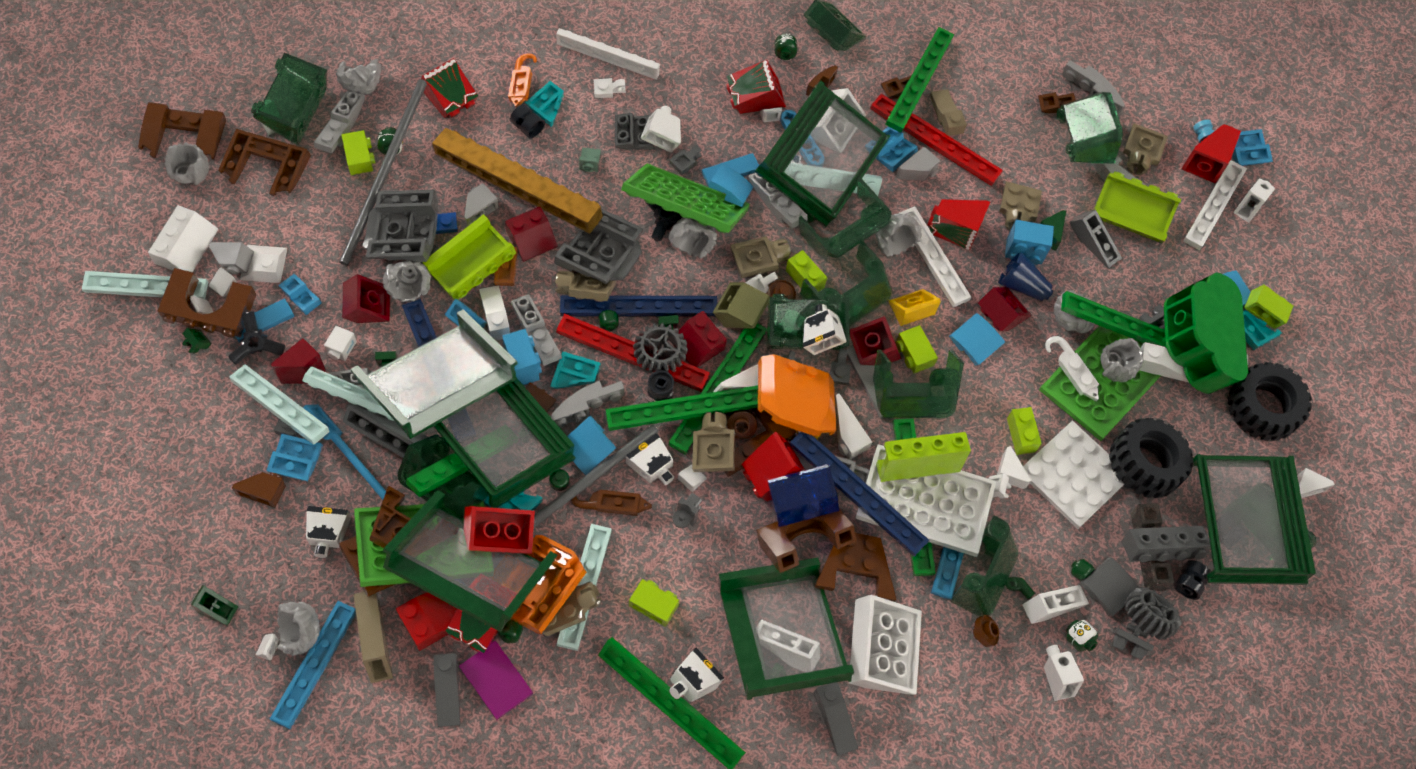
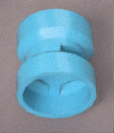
M1211 120L1199 121L1193 127L1195 133L1198 134L1199 143L1214 132Z

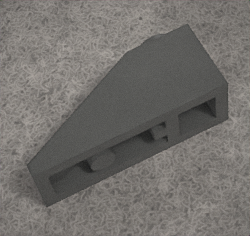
M1096 210L1082 212L1069 222L1078 239L1107 268L1122 259Z
M456 653L433 655L437 726L460 725L458 657Z
M838 682L816 688L813 694L837 756L858 749L846 703Z

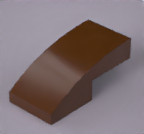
M831 66L816 75L809 82L806 95L809 96L812 93L811 90L820 80L828 88L836 78L838 66Z
M911 76L900 80L898 77L881 83L886 96L889 99H899Z
M1056 92L1038 95L1041 112L1043 113L1077 112L1078 107L1074 93L1057 96Z

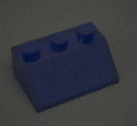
M829 464L767 480L773 512L779 527L840 511Z

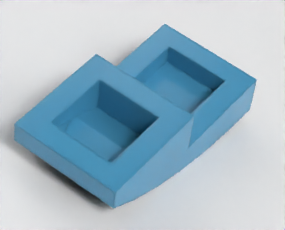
M295 274L278 285L305 315L322 304L320 299Z

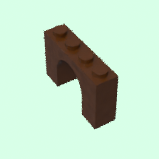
M174 268L157 310L163 320L171 324L175 322L182 323V325L188 328L199 327L209 333H214V331L220 332L222 335L230 338L234 336L241 337L245 328L242 314L251 311L257 295L253 287L232 282L222 307L215 312L201 314L191 309L190 300L197 287L198 278L194 272Z
M832 499L756 530L760 547L780 573L799 565L796 548L791 543L799 535L811 532L821 533L827 536L837 549L856 542L854 525Z

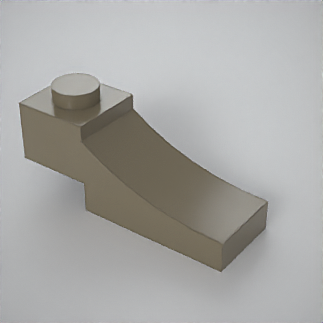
M949 90L931 92L930 98L939 124L943 125L945 134L948 136L963 134L967 124L962 110H958L955 106Z

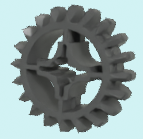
M662 322L660 327H657L654 323L652 328L646 326L645 331L640 330L639 336L635 338L633 349L634 357L637 358L638 364H642L643 370L649 368L650 374L658 370L668 372L669 369L674 372L676 367L680 368L682 366L688 349L686 347V340H683V333L678 334V328L672 330L671 324L668 327H664ZM667 341H670L676 349H674L673 346L669 345ZM645 349L653 354V358L646 353Z
M1147 587L1136 588L1129 594L1125 602V610L1128 612L1127 615L1132 618V622L1136 623L1138 628H1141L1144 633H1148L1151 637L1155 636L1159 640H1166L1174 636L1182 624L1178 610L1174 609V605L1170 604L1168 599H1165L1162 594H1158L1155 590L1151 591Z

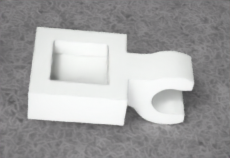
M612 78L594 79L595 98H613V93H626L624 79L616 80L614 83H612Z
M775 272L764 278L761 274H758L745 283L766 293L769 288L768 284L778 279Z

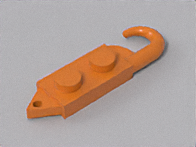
M531 53L520 55L512 72L508 98L515 107H518L524 101H528L532 71L531 68L522 65L526 59H533L534 63L537 62L536 56Z

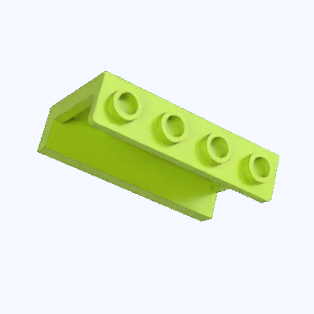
M1116 171L1109 173L1093 209L1097 211L1101 220L1154 241L1165 242L1168 235L1167 231L1182 199L1178 198V195L1173 192L1164 193L1160 191V188L1157 186L1149 185L1148 187L1143 185L1142 181L1132 178L1130 180L1124 178L1125 175Z
M483 214L434 252L427 262L422 263L426 266L430 275L455 300L465 297L468 291L480 285L483 279L495 273L502 264L510 261L516 254L513 244L511 242L508 243Z
M966 432L887 441L884 443L886 457L885 459L877 460L876 465L880 482L956 473L961 471L971 449Z

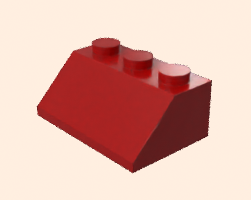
M475 506L465 507L463 529L467 549L471 551L532 554L535 511Z

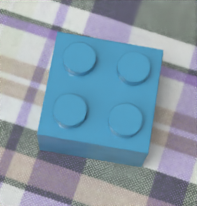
M1015 220L1006 240L1005 258L1012 260L1017 253L1022 252L1034 265L1043 264L1052 247L1054 226Z
M526 329L502 335L504 349L518 362L514 366L517 379L523 385L539 381V373L542 372L541 360L538 352L535 353L532 335L528 336Z

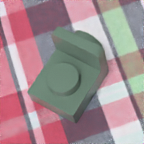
M582 147L581 157H579V170L598 172L601 150Z

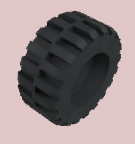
M1265 362L1264 364L1258 363L1253 367H1249L1246 378L1233 384L1229 390L1228 405H1231L1229 412L1231 415H1234L1235 418L1233 420L1236 424L1239 423L1242 426L1241 429L1244 432H1250V436L1254 438L1259 436L1261 440L1268 441L1270 438L1272 441L1287 438L1308 419L1309 412L1312 409V403L1310 402L1312 400L1311 393L1307 392L1309 389L1307 384L1301 381L1303 378L1299 374H1294V370L1288 367L1286 369L1284 365L1278 363L1273 365L1272 362ZM1256 390H1266L1274 394L1282 404L1283 414L1273 413L1265 409L1256 397Z
M1139 418L1129 423L1113 440L1110 446L1111 453L1109 458L1110 462H1113L1111 464L1113 472L1116 471V477L1119 481H1123L1127 489L1131 488L1134 490L1133 493L1137 495L1143 494V497L1151 498L1153 496L1154 498H1162L1163 496L1170 495L1190 476L1193 467L1192 449H1189L1187 439L1184 440L1183 434L1180 431L1177 432L1173 425L1165 424L1160 419L1155 421L1154 418ZM1140 448L1152 452L1160 461L1162 468L1151 464L1143 456Z

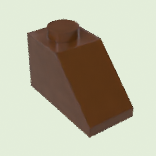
M261 472L233 484L232 489L238 496L275 508L286 485L280 475L273 472L270 474Z

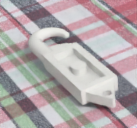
M1059 336L1050 337L1045 344L1047 352H1051V343H1058L1064 350L1058 359L1059 366L1081 396L1085 395L1097 401L1099 399L1097 388L1099 383L1082 359L1073 351L1064 338Z

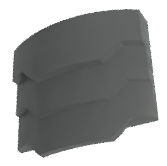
M435 190L378 191L376 205L368 215L367 230L362 245L367 250L366 258L427 262L433 249L437 228L438 196Z
M601 209L603 218L589 234L580 229L569 245L564 243L554 256V264L569 271L575 270L587 277L591 276L607 284L610 280H624L639 259L642 250L638 240L643 232V228Z

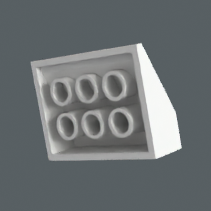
M874 595L856 599L850 659L854 675H852V681L849 684L867 689L916 695L922 611Z

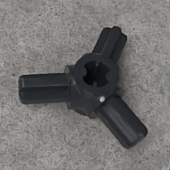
M646 203L652 209L656 218V227L651 237L656 242L662 241L666 230L677 224V221L682 216L675 211H666L657 204Z
M254 311L242 314L246 332L243 333L244 338L240 341L241 345L229 354V359L234 364H238L250 353H262L263 350L281 356L284 353L285 345L267 339L268 336L262 333V329L258 330ZM251 336L259 338L258 346L256 344L251 345Z

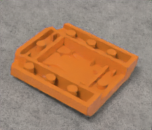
M775 354L762 356L758 362V411L762 413L765 410L772 415L771 420L775 423L812 436H820L822 433L828 432L829 435H833L836 431L834 381L829 373L798 363L795 360Z
M535 535L533 537L532 554L527 555L540 562L544 560L550 551L558 556L511 618L537 634L543 633L587 573L573 550L544 535ZM506 554L494 569L493 577L488 578L518 594L536 569Z

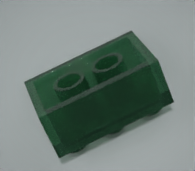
M814 0L803 15L807 19V24L812 28H817L819 30L818 34L825 40L828 39L831 42L830 46L837 51H846L866 37L831 2Z

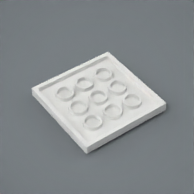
M1073 420L1023 466L1032 480L1030 484L1077 529L1124 485L1123 481H1119L1116 477V471L1113 472L1111 464L1113 462H1110L1109 454Z

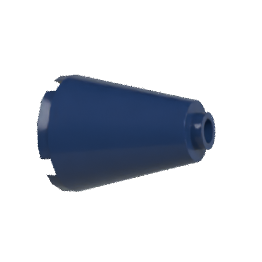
M1022 252L1017 253L1006 266L1005 274L1002 272L998 280L1001 286L1040 301L1048 300L1054 292L1052 290L1053 285Z

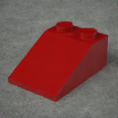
M428 592L395 608L419 652L449 635L445 631L457 610L456 607Z

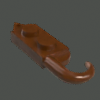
M600 489L592 494L589 501L579 500L577 496L571 499V503L577 508L604 513L638 516V513L652 508V504L643 499L639 493Z

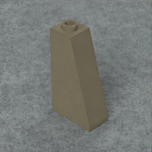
M365 591L354 594L362 659L370 682L375 683L392 679L393 674L378 595L375 593L367 597Z

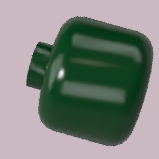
M613 310L602 311L599 314L600 328L609 332L618 328V314Z
M559 469L549 476V484L553 490L563 491L569 486L570 478L565 470Z
M1085 559L1075 560L1071 565V574L1080 582L1095 570V567Z
M510 619L505 624L503 630L499 632V636L505 643H516L523 632V627L513 619Z

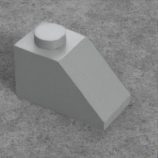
M923 147L899 167L896 177L905 180L925 181L928 177L932 178L938 173L940 160L927 148Z
M483 183L478 187L472 188L467 195L464 216L466 227L483 214L487 216L499 208L497 197Z
M242 242L209 243V247L218 263L226 268L228 273L248 272L254 251Z

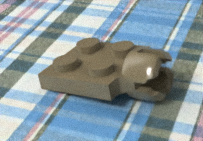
M1133 123L1123 153L1129 157L1127 162L1128 170L1133 173L1134 168L1137 167L1136 175H1143L1147 173L1150 165L1157 166L1168 136Z
M1008 181L1005 182L999 213L1006 216L1005 226L1007 230L1011 231L1015 220L1036 221L1042 194L1041 190Z
M767 236L730 245V250L741 279L778 270V263L788 261L791 258L789 256L791 254L789 244L785 245V243H788L787 240L769 241Z
M558 271L555 279L558 287L555 288V291L577 299H594L598 302L608 301L616 280H610L605 284L579 272L574 274L570 271Z
M712 412L706 413L703 416L702 429L693 432L692 470L693 472L735 471L734 429H727L725 414L715 412L714 420L711 419Z
M587 582L580 586L577 585L543 631V634L549 636L585 621V613L601 604V598L597 599V596L600 595L597 587L592 582Z

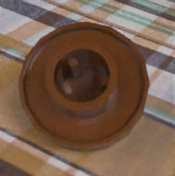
M776 280L767 290V294L771 297V304L777 308H788L796 299L794 286L786 280Z
M748 410L734 411L728 418L727 428L730 430L734 429L736 439H748L754 435L757 429L756 417Z
M983 615L976 618L973 635L984 647H992L998 644L999 627L989 615Z

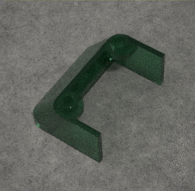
M861 177L857 178V195L867 207L861 211L860 219L832 238H821L802 216L799 217L800 234L819 255L832 258L841 257L891 222V210Z
M864 241L859 244L856 259L864 266V270L869 277L842 295L829 287L818 292L807 278L803 280L800 291L801 297L814 311L817 305L824 304L827 306V309L838 315L843 331L888 302L892 296V288L883 262Z
M877 350L873 382L878 411L885 418L950 417L956 410L964 362L953 350H949L946 368H938L932 371L928 383H893V374L890 371L891 361L882 350Z

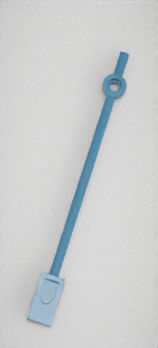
M319 404L305 405L303 408L328 427L330 432L323 438L325 440L331 439L383 500L386 490L340 437L343 434L342 431ZM454 579L455 581L466 586V584L461 579Z

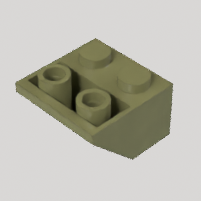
M730 282L715 307L713 314L724 327L755 328L771 297L745 282Z

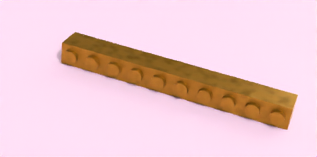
M445 128L432 142L435 154L537 207L540 206L542 210L589 234L603 218L601 206L597 202L590 201L581 194L568 190L564 185L552 182L548 177L538 175L534 170L527 169L518 162L511 161L504 155L491 151L487 146L477 144L471 138L463 137L455 130L452 131Z

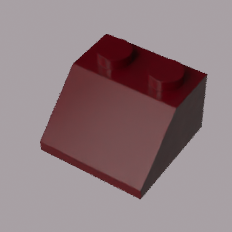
M540 206L505 221L506 232L514 247H517L518 254L523 262L558 247L550 223Z
M359 274L343 282L342 318L355 323L389 322L390 295L385 290L384 284Z
M993 287L978 302L981 312L991 318L993 326L998 331H1010L1032 316L1007 287Z
M704 311L687 320L679 329L678 334L683 333V340L687 342L686 347L688 350L685 360L690 365L699 367L726 348L727 339Z
M885 316L848 330L860 365L884 366L902 359Z
M304 338L271 363L274 373L281 384H308L302 380L311 366L321 371H326L320 354Z

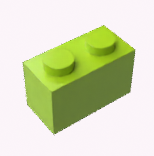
M364 130L341 134L350 175L373 171L372 164H376L373 152L369 153L372 144L370 137H366Z
M803 250L788 259L785 271L809 298L825 288L827 276Z
M1263 284L1251 291L1244 308L1257 318L1265 321L1271 328L1276 329L1287 324L1294 305Z
M920 325L899 333L896 345L899 352H902L905 357L904 360L907 368H911L913 374L935 366L938 357Z
M1032 407L1012 409L1007 417V422L1016 455L1036 453L1042 443Z
M644 579L640 581L629 599V607L664 627L667 626L679 606V599H677L674 593L671 591L665 592L659 589L655 582L651 580L645 581Z

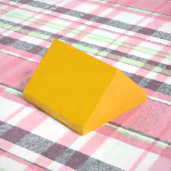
M924 289L888 300L900 326L935 315L941 302L940 298Z

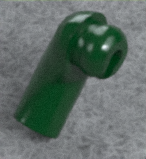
M1009 577L1005 582L1007 589L1021 592L1027 600L1036 594L1023 578Z

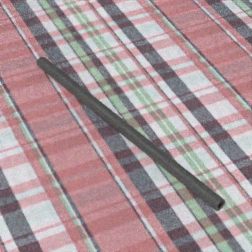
M419 79L339 260V263L348 266L368 221L369 212L376 203L378 191H381L427 86L425 80Z
M652 424L537 512L534 516V528L626 458L627 454L656 433H659L655 425ZM491 552L492 560L502 552Z

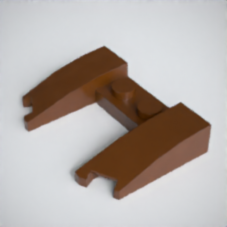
M148 102L141 127L138 148L142 150L145 146L151 150L149 155L152 158H156L166 128L198 132L197 147L203 150V154H210L211 158L215 159L225 127L226 117L224 112L204 110V113L169 109L167 104Z
M236 129L218 171L221 174L224 172L230 176L229 182L235 185L251 154L280 162V168L269 192L270 195L275 196L277 192L288 191V193H291L311 155L306 148Z
M752 408L766 431L737 448L735 447V471H724L727 477L744 468L742 463L773 433H779L790 442L796 437L795 429L775 423L771 420L772 415L765 410L761 413L758 411V408Z

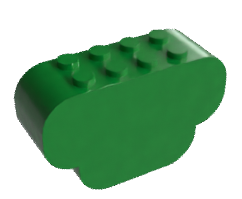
M1213 273L1168 297L1164 302L1166 348L1170 357L1183 367L1185 376L1191 386L1200 392L1211 394L1244 380L1248 374L1242 295L1236 283L1224 274Z

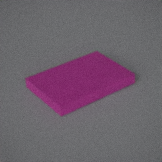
M496 640L491 643L485 653L479 651L459 665L463 674L496 720L533 695L530 687Z

